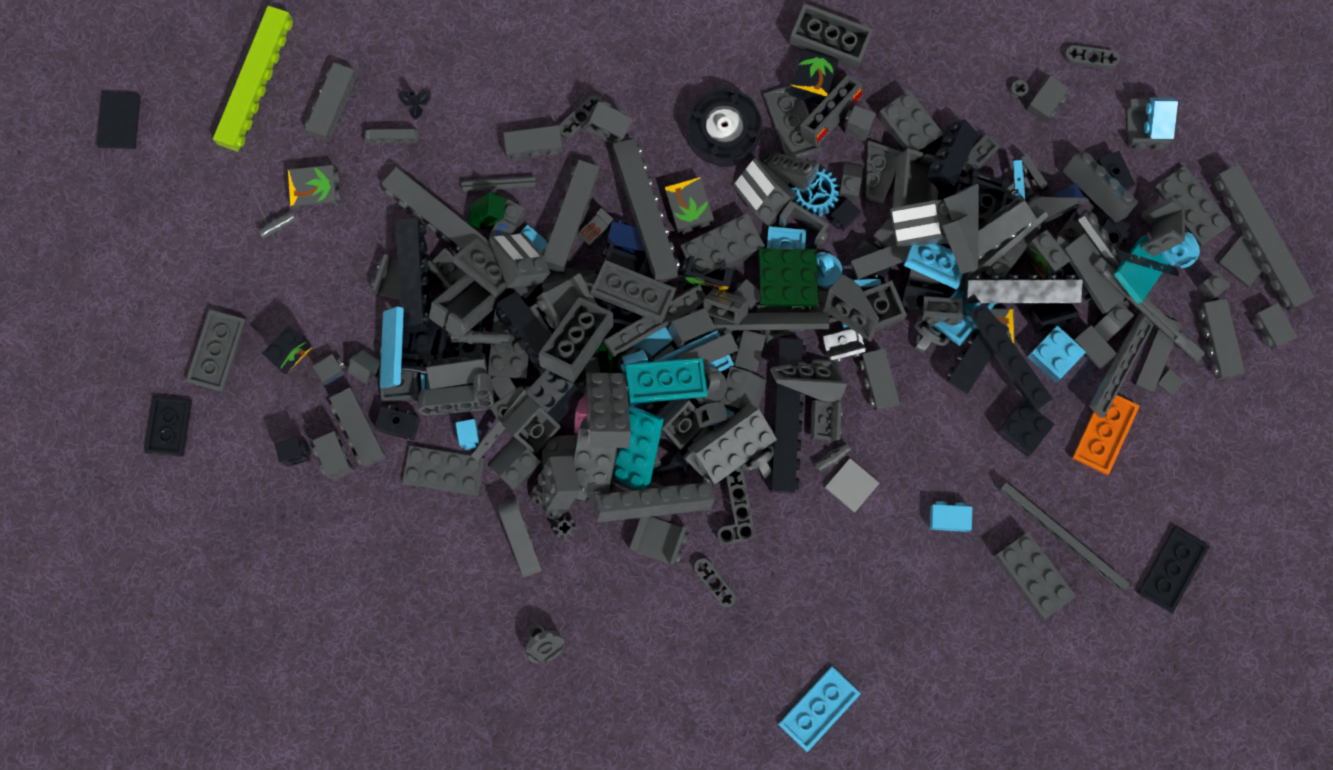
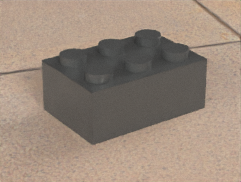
M910 90L879 111L877 118L903 152L908 148L923 153L941 141L943 132Z

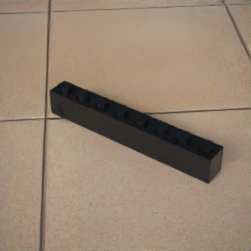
M780 338L778 366L788 364L798 366L799 362H802V356H806V345H803V339ZM777 383L774 435L777 440L773 443L775 451L772 462L771 493L794 494L795 489H799V478H796V470H800V459L797 458V451H801V440L798 439V432H802V420H799V413H803V402L800 401V394L804 393Z

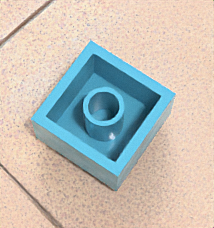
M1057 326L1031 352L1028 358L1056 383L1086 351Z

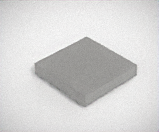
M850 458L827 484L825 489L855 513L880 483Z

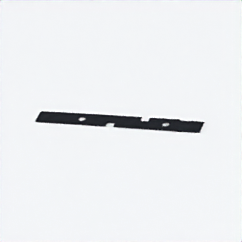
M1118 250L1119 259L1147 268L1152 266L1154 270L1179 277L1176 267L1140 257V260L1136 255Z

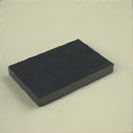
M102 93L97 138L98 148L136 149L141 101L139 94Z
M153 396L144 453L184 457L192 400Z

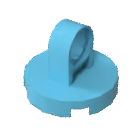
M1185 232L1184 242L1161 254L1170 265L1186 268L1198 259L1200 250L1193 234Z
M816 253L817 285L822 287V289L831 288L842 276V265L835 256L829 253Z

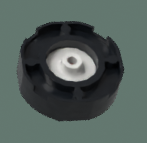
M729 88L715 89L711 93L700 96L693 104L687 120V137L694 153L703 161L720 167L735 166L751 157L756 150L762 133V116L755 106L756 103L748 95Z

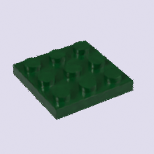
M759 249L760 306L818 305L816 249Z

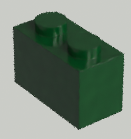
M490 192L472 202L469 208L468 225L485 230L503 220L506 198L499 196L497 193Z

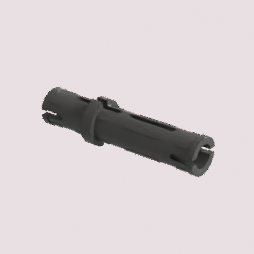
M470 329L460 339L451 334V342H465L471 345L473 343L509 345L510 332H482Z

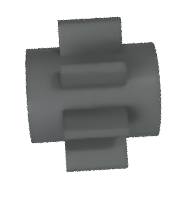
M564 516V521L556 520L558 527H554L553 530L559 532L556 536L557 538H560L562 535L564 540L567 541L568 536L574 538L572 532L573 530H578V528L572 527L573 519L568 522L566 516ZM564 524L570 527L566 534L560 530V528L564 527Z

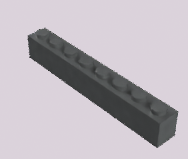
M635 138L613 143V156L654 280L662 281L677 277L678 269H680L679 260L674 258V246L672 241L669 242L668 227L663 225V213L661 208L658 209L657 207L658 198L656 193L652 192L653 184L651 177H647L646 162L641 159V147L636 144Z
M1240 164L1220 173L1214 179L1215 187L1218 191H1221L1225 205L1233 213L1234 221L1240 225L1244 238L1251 244L1252 252L1261 262L1263 272L1269 276L1272 288L1278 292L1281 304L1290 311L1315 297Z

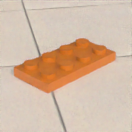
M1116 395L1104 418L1098 417L1093 411L1072 459L1100 473L1109 475L1140 406Z

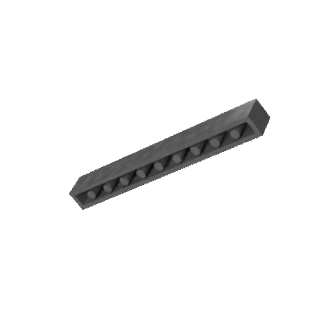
M397 167L382 182V186L385 189L383 192L391 199L395 197L399 200L398 204L403 209L407 210L409 208L413 212L412 215L414 217H418L420 221L423 219L428 223L426 226L432 232L438 231L442 235V240L447 244L453 243L456 246L455 250L457 252H460L476 238L493 250L489 240ZM542 285L509 289L513 292L516 291L521 299L528 303Z

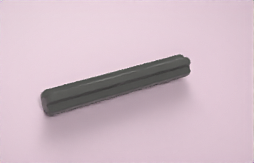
M535 176L462 181V190L464 192L536 186Z

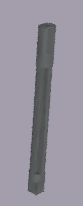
M1102 257L1095 260L1092 266L1195 362L1202 358L1205 352L1146 297L1139 304L1132 299L1114 276L1115 268Z

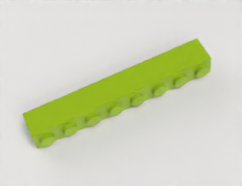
M267 6L213 137L217 145L237 152L240 147H243L246 131L250 130L252 126L251 119L253 114H256L259 109V99L266 92V82L272 77L273 65L279 60L280 48L284 47L286 43V33L292 28L293 20L289 12Z

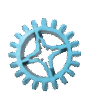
M825 168L821 172L817 171L816 182L805 190L804 194L808 196V202L803 200L800 190L791 184V189L798 194L794 198V203L808 212H812L811 214L813 215L818 212L819 217H822L823 212L829 214V209L834 210V204L838 203L839 199L837 197L840 194L837 191L840 185L835 184L837 179H830L832 173L830 172L826 175ZM822 182L827 185L830 194L826 193L827 191L821 187ZM818 186V192L814 195L813 199H811L812 192ZM817 200H826L823 204L813 205Z

